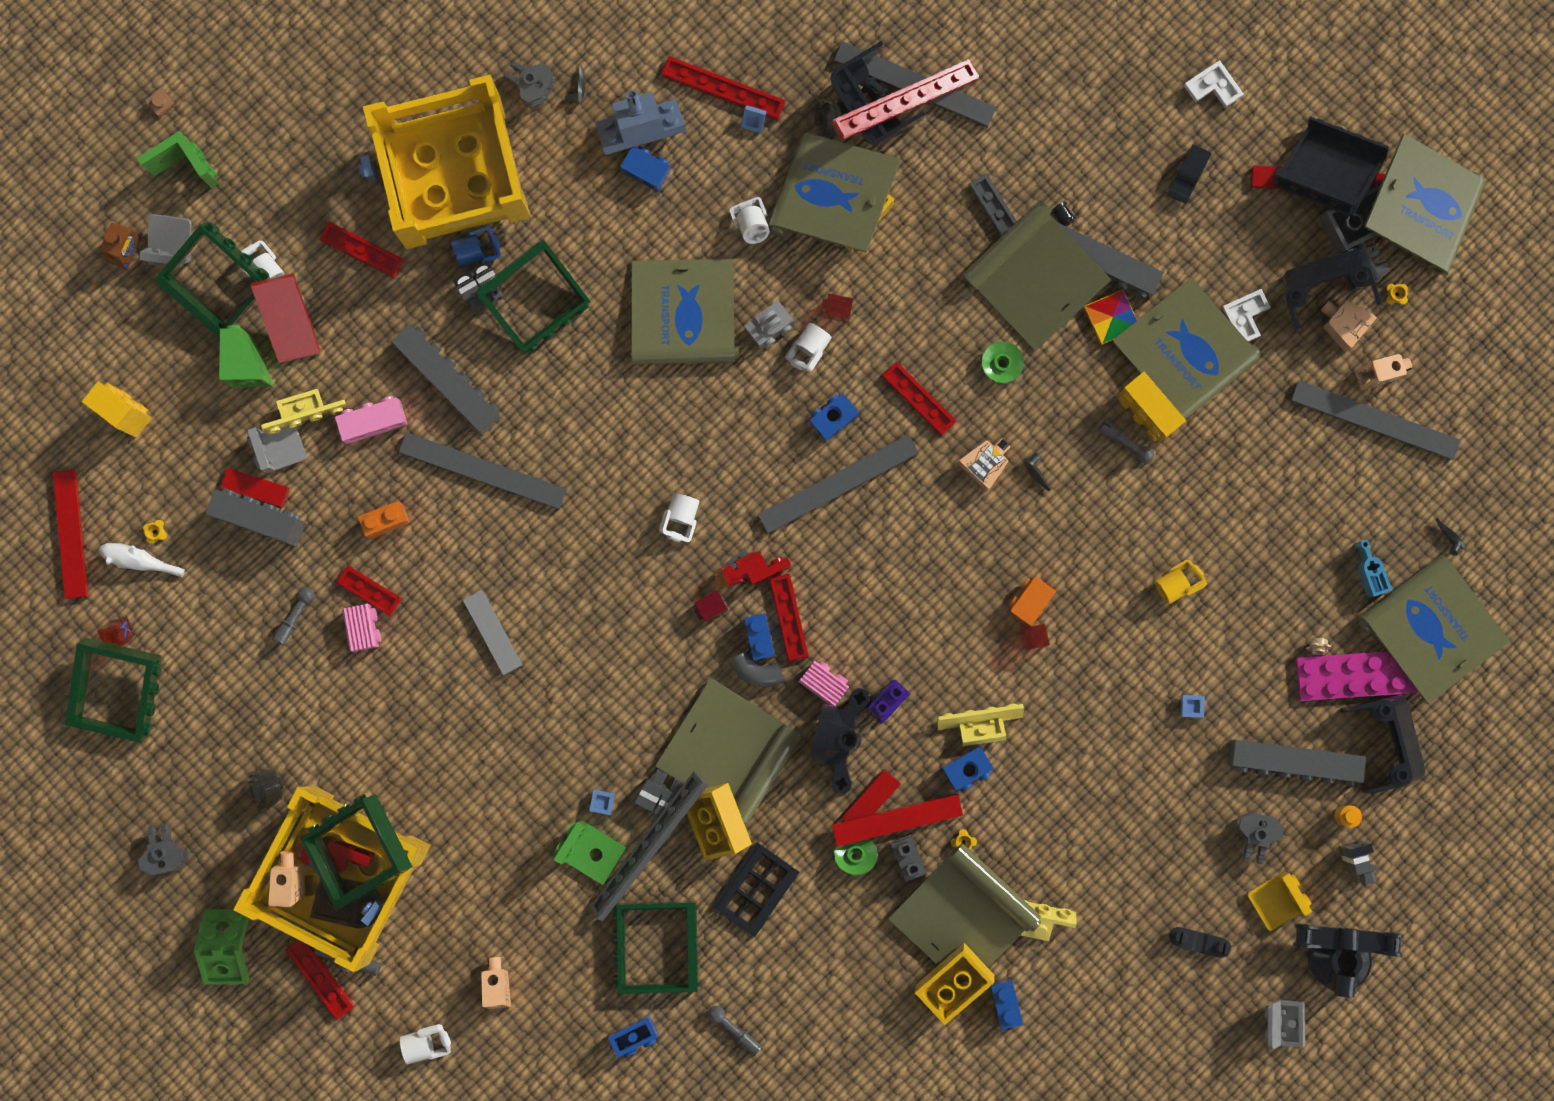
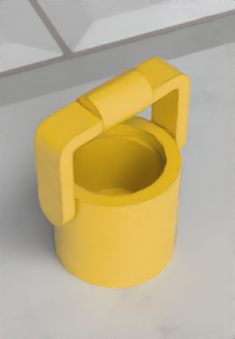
M1185 560L1171 568L1166 575L1155 580L1154 584L1162 599L1169 605L1186 594L1189 596L1204 588L1207 582L1201 569L1190 560ZM1187 567L1200 580V582L1193 586H1190L1189 581L1182 572Z

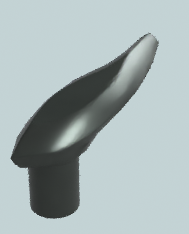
M579 66L575 94L565 96L567 104L574 102L580 104L584 97L585 81L582 66Z
M1034 453L1029 459L1024 458L1025 467L1032 478L1043 488L1050 491L1048 483L1042 476L1041 471L1036 467V463L1041 459V456L1038 453Z
M1438 518L1435 519L1441 531L1452 544L1449 551L1451 555L1457 556L1460 549H1466L1461 538L1453 530L1445 526Z

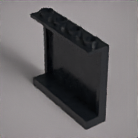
M1310 116L1308 127L1282 169L1278 168L1276 171L1274 186L1353 218L1387 161L1389 146Z

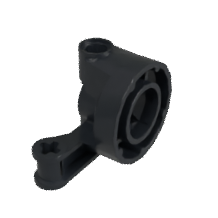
M862 688L852 692L848 710H841L837 706L824 704L816 729L811 763L835 767L832 787L837 793H847L853 786L847 769L850 752L858 750L862 744L860 735L855 732L857 716L871 702L870 694ZM860 693H863V696L866 698V702L862 701L861 705H859L858 701L855 699V696H859ZM849 735H853L855 738L852 746L846 745V738ZM843 777L848 786L840 790L837 781H841Z
M1295 923L1294 925L1297 929L1296 941L1293 942V946L1309 948L1307 955L1308 966L1313 977L1324 987L1333 991L1336 996L1355 998L1357 987L1362 985L1369 976L1372 966L1371 953L1402 957L1400 948L1401 938H1404V934ZM1340 949L1350 950L1349 953L1353 958L1351 968L1343 974L1338 973L1340 969L1337 961L1341 955Z

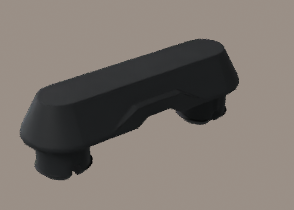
M1182 927L1173 928L1169 933V940L1176 947L1219 958L1227 957L1231 952L1230 942L1221 937Z

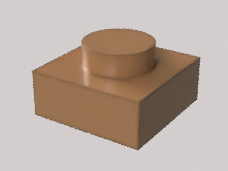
M162 87L145 100L160 119L177 106Z

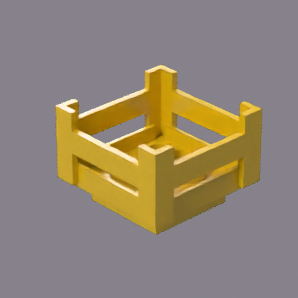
M491 75L470 79L471 86L389 107H387L384 101L363 106L367 126L372 133L390 207L388 213L392 229L406 249L426 245V239L505 219L513 223L531 218L526 197L521 189L504 121L506 117L501 97ZM477 99L479 102L478 104L399 124L395 120ZM385 148H387V153H388V157H389V161H390V165H391V169H392V173H393V177H394V181H395V185H396V189H397L398 198H399V202H400V206H401V210H402V214H403L404 221L402 220V217H401V213H400V209H399V205H398V201H397V197H396V192H395V188H394V184H393V180H392V176H391V172H390V168H389V164H388V160H387Z
M316 786L297 787L287 806L290 810L250 887L243 890L233 910L252 920L259 919L335 958L334 962L338 965L356 972L370 965L380 945L376 943L412 871L416 866L422 864L431 845L412 835L405 837L395 832L413 867L377 888L381 895L383 906L377 920L368 927L352 928L309 918L320 878L316 871L305 865L306 896L291 907L269 906L270 879L267 885H264L302 810L306 809L284 850L294 852V862H300L299 858L304 847L300 838L309 833L308 828L316 824L320 826L323 824L322 819L332 814L336 816L339 814L337 810L345 806L333 800L334 795ZM360 813L321 836L326 847L333 838H337L375 853L373 861L368 866L360 867L354 865L352 860H349L346 870L340 874L342 878L365 883L392 866L368 817ZM273 912H276V913H278V914H280V915H282V916H284V917H286V918H288V919H290V920L296 922L297 924H299V925H301V926H303V927H305V928H307V929H309V930H311V931H313V932H315V933H317V934H319V935L325 937L326 939H328V940H330V941H332V942H334V943H336V944H338V945H340V946H342V947L348 949L349 951H344V950H342V949H340V948H338V947H336V946H334V945H332V944H330V943L324 941L323 939H321V938H319V937H317V936H315V935H313V934H311V933H309V932H307V931H305V930H303V929L297 927L296 925H294V924H292V923H290V922H288V921H286V920H284V919H282V918H280V917L274 915Z

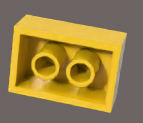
M1145 372L1141 373L1118 394L1120 404L1125 409H1130L1134 414L1132 415L1133 419L1148 430L1146 433L1154 442H1162L1186 422L1185 418Z
M98 381L82 400L85 405L115 428L136 438L152 419L147 414L149 410L131 399L132 397L125 391L108 382L103 384Z
M725 783L705 788L687 812L704 859L710 860L733 855L752 844L729 784Z
M963 943L916 984L915 994L946 1025L994 983V974Z

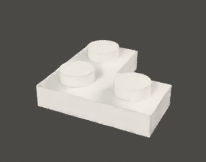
M1220 60L1184 84L1185 89L1195 103L1211 92H1214L1221 104L1226 108L1244 95Z
M1262 289L1224 305L1222 310L1228 320L1249 342L1261 336L1252 317L1269 310L1271 307Z

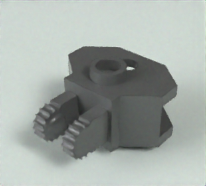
M512 61L510 66L513 70L521 73V75L517 78L506 72L503 77L517 86L523 105L532 109L544 104L554 87L550 66L540 63L532 67L527 65L524 67Z
M1248 812L1236 818L1235 828L1243 836V842L1245 843L1243 860H1250L1253 845H1257L1259 847L1256 863L1262 864L1266 848H1269L1271 843L1283 838L1284 828L1276 818Z
M167 823L161 825L163 842H158L155 827H148L149 845H147V850L138 860L139 869L150 875L180 870L189 860L188 850L175 844V840L171 839Z

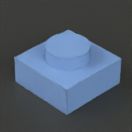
M747 105L744 110L741 128L761 133L767 111Z
M368 155L360 157L362 164L359 165V170L362 177H366L370 183L378 181L370 157Z
M1181 695V717L1204 718L1205 696Z
M594 789L589 811L611 815L616 793Z
M375 900L373 904L368 902L361 911L364 915L361 921L368 926L381 910L383 904L378 900Z

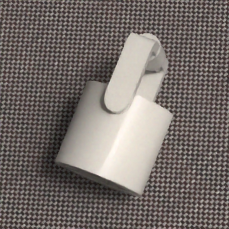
M760 197L749 199L730 208L735 227L740 228L743 239L747 243H760L768 237L770 231L765 219L768 215Z
M257 241L253 245L250 244L241 250L242 253L250 256L262 247L266 253L256 257L253 263L259 268L265 269L271 279L285 275L274 261L276 256L263 241ZM240 267V269L245 273V275L247 277H250V275Z
M808 323L798 340L794 342L786 354V360L791 363V366L799 370L812 371L831 340V336L820 327ZM798 350L812 357L807 365L796 358L793 359Z
M673 493L669 509L665 510L659 532L676 542H690L696 526V520L694 519L700 501L686 495ZM668 520L688 525L686 536L684 537L682 534L671 530L667 531Z
M440 1024L400 1037L401 1052L407 1065L426 1059L442 1057L451 1052L450 1038ZM439 1032V1038L444 1048L434 1050L430 1035Z

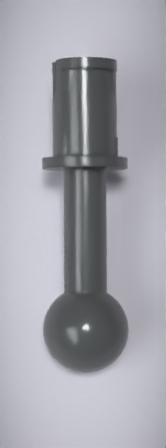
M1107 420L1101 423V428H1098V432L1113 440V444L1119 442L1136 453L1137 459L1141 463L1152 461L1154 452L1150 447L1139 446L1123 435V429L1119 430Z
M302 588L298 592L297 604L288 619L281 620L282 624L273 638L277 643L284 645L292 631L297 629L294 626L304 607L307 604H311L315 599V593L311 588Z
M713 1006L709 1009V1020L715 1024L720 1023L738 1039L737 1045L740 1044L753 1056L759 1052L762 1046L748 1034V1030L743 1033L726 1018L722 1007Z

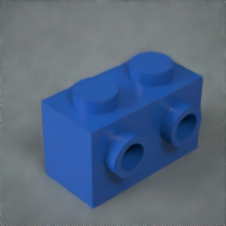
M649 1014L611 1033L608 1039L617 1058L622 1055L626 1058L636 1053V1048L642 1045L646 1048L654 1044L659 1033Z

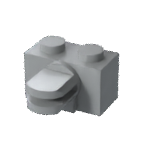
M776 301L744 325V330L759 350L763 347L767 349L776 342V337L780 334L785 336L793 329L791 326L794 325V320L781 303Z

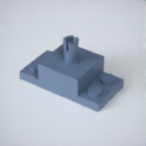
M632 90L633 97H631L630 91H627L625 94L626 100L612 103L615 117L595 122L605 155L686 132L677 100L674 99L656 104L653 92L639 96L637 90Z

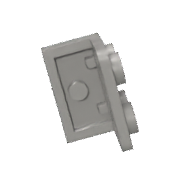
M157 214L150 215L148 217V248L140 251V260L147 261V264L150 265L167 264L191 236V221L186 218ZM191 252L177 268H181L182 265L191 261Z
M289 426L280 428L281 431L274 434L263 433L262 430L256 427L247 430L249 434L247 441L250 448L255 451L254 462L258 469L268 474L306 460L307 455L297 427L289 428Z
M1277 1000L1269 1003L1268 1007L1265 1008V1020L1268 1021V1030L1265 1031V1043H1268V1048L1275 1049L1279 1046L1305 1047V1002Z

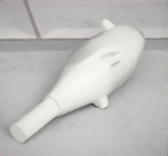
M106 543L99 548V553L106 560V564L112 563L117 565L118 568L162 571L179 577L184 575L185 569L166 564L152 557L144 549L141 550L135 546L121 543Z

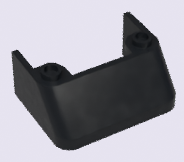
M882 41L834 69L831 73V85L848 113L869 104L859 85L864 83L869 75V70L864 62L882 52ZM920 112L902 124L894 117L861 132L868 144L878 145L897 137L923 121L925 112Z
M1354 249L1290 269L1284 274L1283 284L1286 301L1294 329L1298 334L1303 332L1296 308L1302 307L1308 301L1307 287L1346 275L1350 276L1351 282L1358 288L1372 286L1377 307L1379 310L1384 309L1371 262L1366 251Z
M1391 696L1340 708L1342 713L1371 707L1373 716L1378 721H1388L1399 764L1391 768L1389 772L1390 782L1362 788V793L1373 794L1403 787L1424 777L1425 765L1409 704L1404 697Z

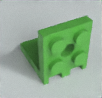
M178 131L137 158L141 166L155 177L187 157L198 175L211 188L219 184L215 178L218 175L214 168L205 160L207 159L205 154L194 142H190L181 131Z
M583 820L577 823L574 822L565 833L568 836L566 841L560 842L556 847L554 861L561 865L568 863L601 885H604L626 847ZM595 848L602 852V858L599 861H594L590 857L591 851Z
M205 909L194 947V954L204 985L248 984L249 975L242 953V945L249 918L233 909ZM222 927H228L224 931H218Z

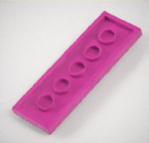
M1388 651L1295 658L1299 701L1419 693Z

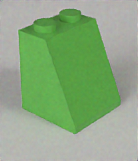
M228 325L227 329H220L219 380L229 387H273V381L253 337L237 325Z

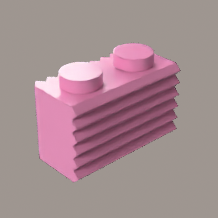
M370 604L343 608L350 652L379 647L378 642H381V634L379 629H376L374 621H377L376 609L372 608Z
M820 660L819 663L814 661L799 683L827 704L836 706L849 688L846 685L848 680L840 674L834 676L830 673L829 670L831 668Z

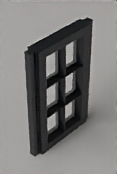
M756 842L712 907L746 932L756 937L800 872ZM763 855L772 863L764 875L760 876L752 869ZM775 865L786 871L776 886L766 880ZM749 874L759 880L750 895L739 889ZM764 883L772 889V892L762 905L753 897ZM736 893L746 899L737 914L727 908ZM751 902L759 908V911L749 924L740 916Z

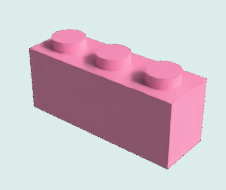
M393 396L381 399L380 403L374 405L373 403L363 404L360 406L361 409L355 411L353 409L340 412L339 416L335 417L342 441L346 444L408 425L401 401Z

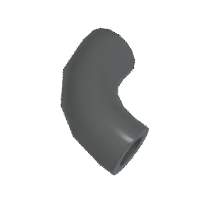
M748 651L729 659V663L738 677L752 686L767 688L786 682L777 662L767 666L758 665L752 660Z

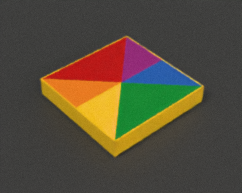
M1124 290L1084 306L1086 315L1101 346L1113 341L1138 321Z

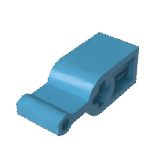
M1368 540L1355 543V548L1359 551L1362 559L1358 565V572L1367 598L1390 592L1392 588L1381 560L1372 557L1369 549L1370 543ZM1373 565L1374 569L1368 571L1367 567Z

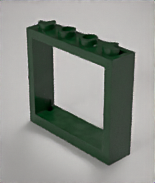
M206 221L197 227L154 281L220 339V329H227L228 325H236L256 301L254 294L252 293L229 321L225 323L172 275L181 262L205 235L257 282L271 278L265 269L259 268L253 263V259L248 254L242 253L236 247L233 240L224 237L216 225Z
M544 239L540 240L475 290V293L522 353L527 351L528 354L538 347L537 343L541 339L546 341L555 334L553 330L558 326L563 328L572 321L570 317L575 313L582 314L589 308L587 304L591 302ZM543 251L580 300L522 343L486 294Z
M89 638L79 641L76 645L65 725L141 743L149 737L150 730L153 729L151 718L156 710L154 698L159 691L157 679L162 671L160 667L161 655ZM92 653L146 666L136 729L83 717Z
M364 794L354 799L352 806L348 804L337 810L339 814L325 817L322 819L323 824L311 826L308 828L309 833L300 838L335 910L354 903L413 867L376 794L366 797ZM364 810L392 866L349 892L321 836Z
M697 901L618 903L617 908H613V922H617V931H613V943L617 944V953H614V966H618V975H614L615 988H618V994L698 992ZM687 909L689 983L626 985L625 910Z

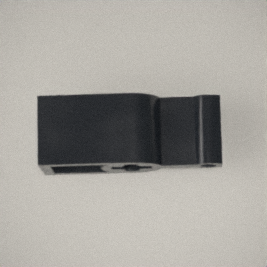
M1192 144L1167 196L1187 204L1212 153Z

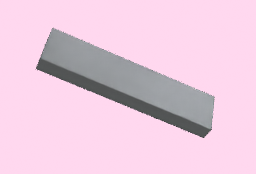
M480 590L465 598L463 601L502 674L505 676L523 666L484 591Z

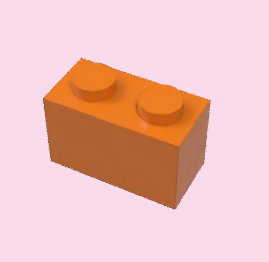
M399 501L358 516L365 537L369 539L410 524L404 505Z
M1036 576L1032 580L1028 578L1021 587L1023 592L1020 597L1015 596L1008 605L1011 608L1008 613L1028 627L1034 624L1056 593V590Z

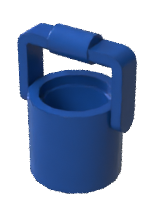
M490 225L467 232V236L451 241L460 267L479 261V264H482L487 260L491 261L501 256L500 242ZM487 230L489 240L496 253L485 257L476 234Z

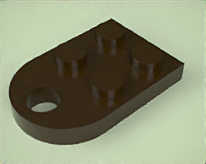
M342 878L349 892L363 884V882ZM319 880L309 918L352 928H365L377 920L381 910L367 926L361 921L364 916L361 913L364 905L368 902L374 903L375 900L382 903V898L378 890L375 889L354 903L335 910L321 880Z

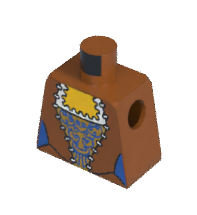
M111 223L104 235L100 252L108 263L128 270L143 233L124 225Z

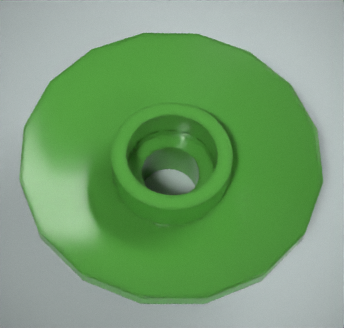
M1000 341L993 343L985 350L982 356V368L989 379L996 383L1005 384L1014 381L1020 376L1024 368V358L1016 345ZM1003 360L1006 366L1000 367L998 362Z
M871 839L836 846L834 851L835 862L839 869L853 876L863 875L871 871L878 858L877 848ZM858 855L860 859L853 860L852 856Z

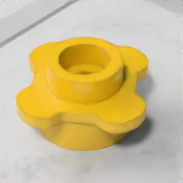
M1391 283L1386 287L1388 291L1386 301L1388 304L1400 303L1404 305L1408 302V287L1405 284L1394 285Z
M156 520L155 523H147L143 526L148 543L154 544L157 540H165L167 538L162 520Z
M961 829L959 835L951 840V846L956 848L963 840L966 841L964 845L969 850L977 844L976 838L968 835L965 829Z

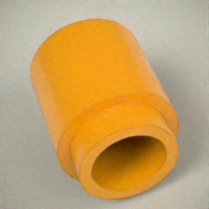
M1342 805L1336 809L1334 814L1335 821L1342 827L1354 828L1362 820L1361 811L1355 806Z

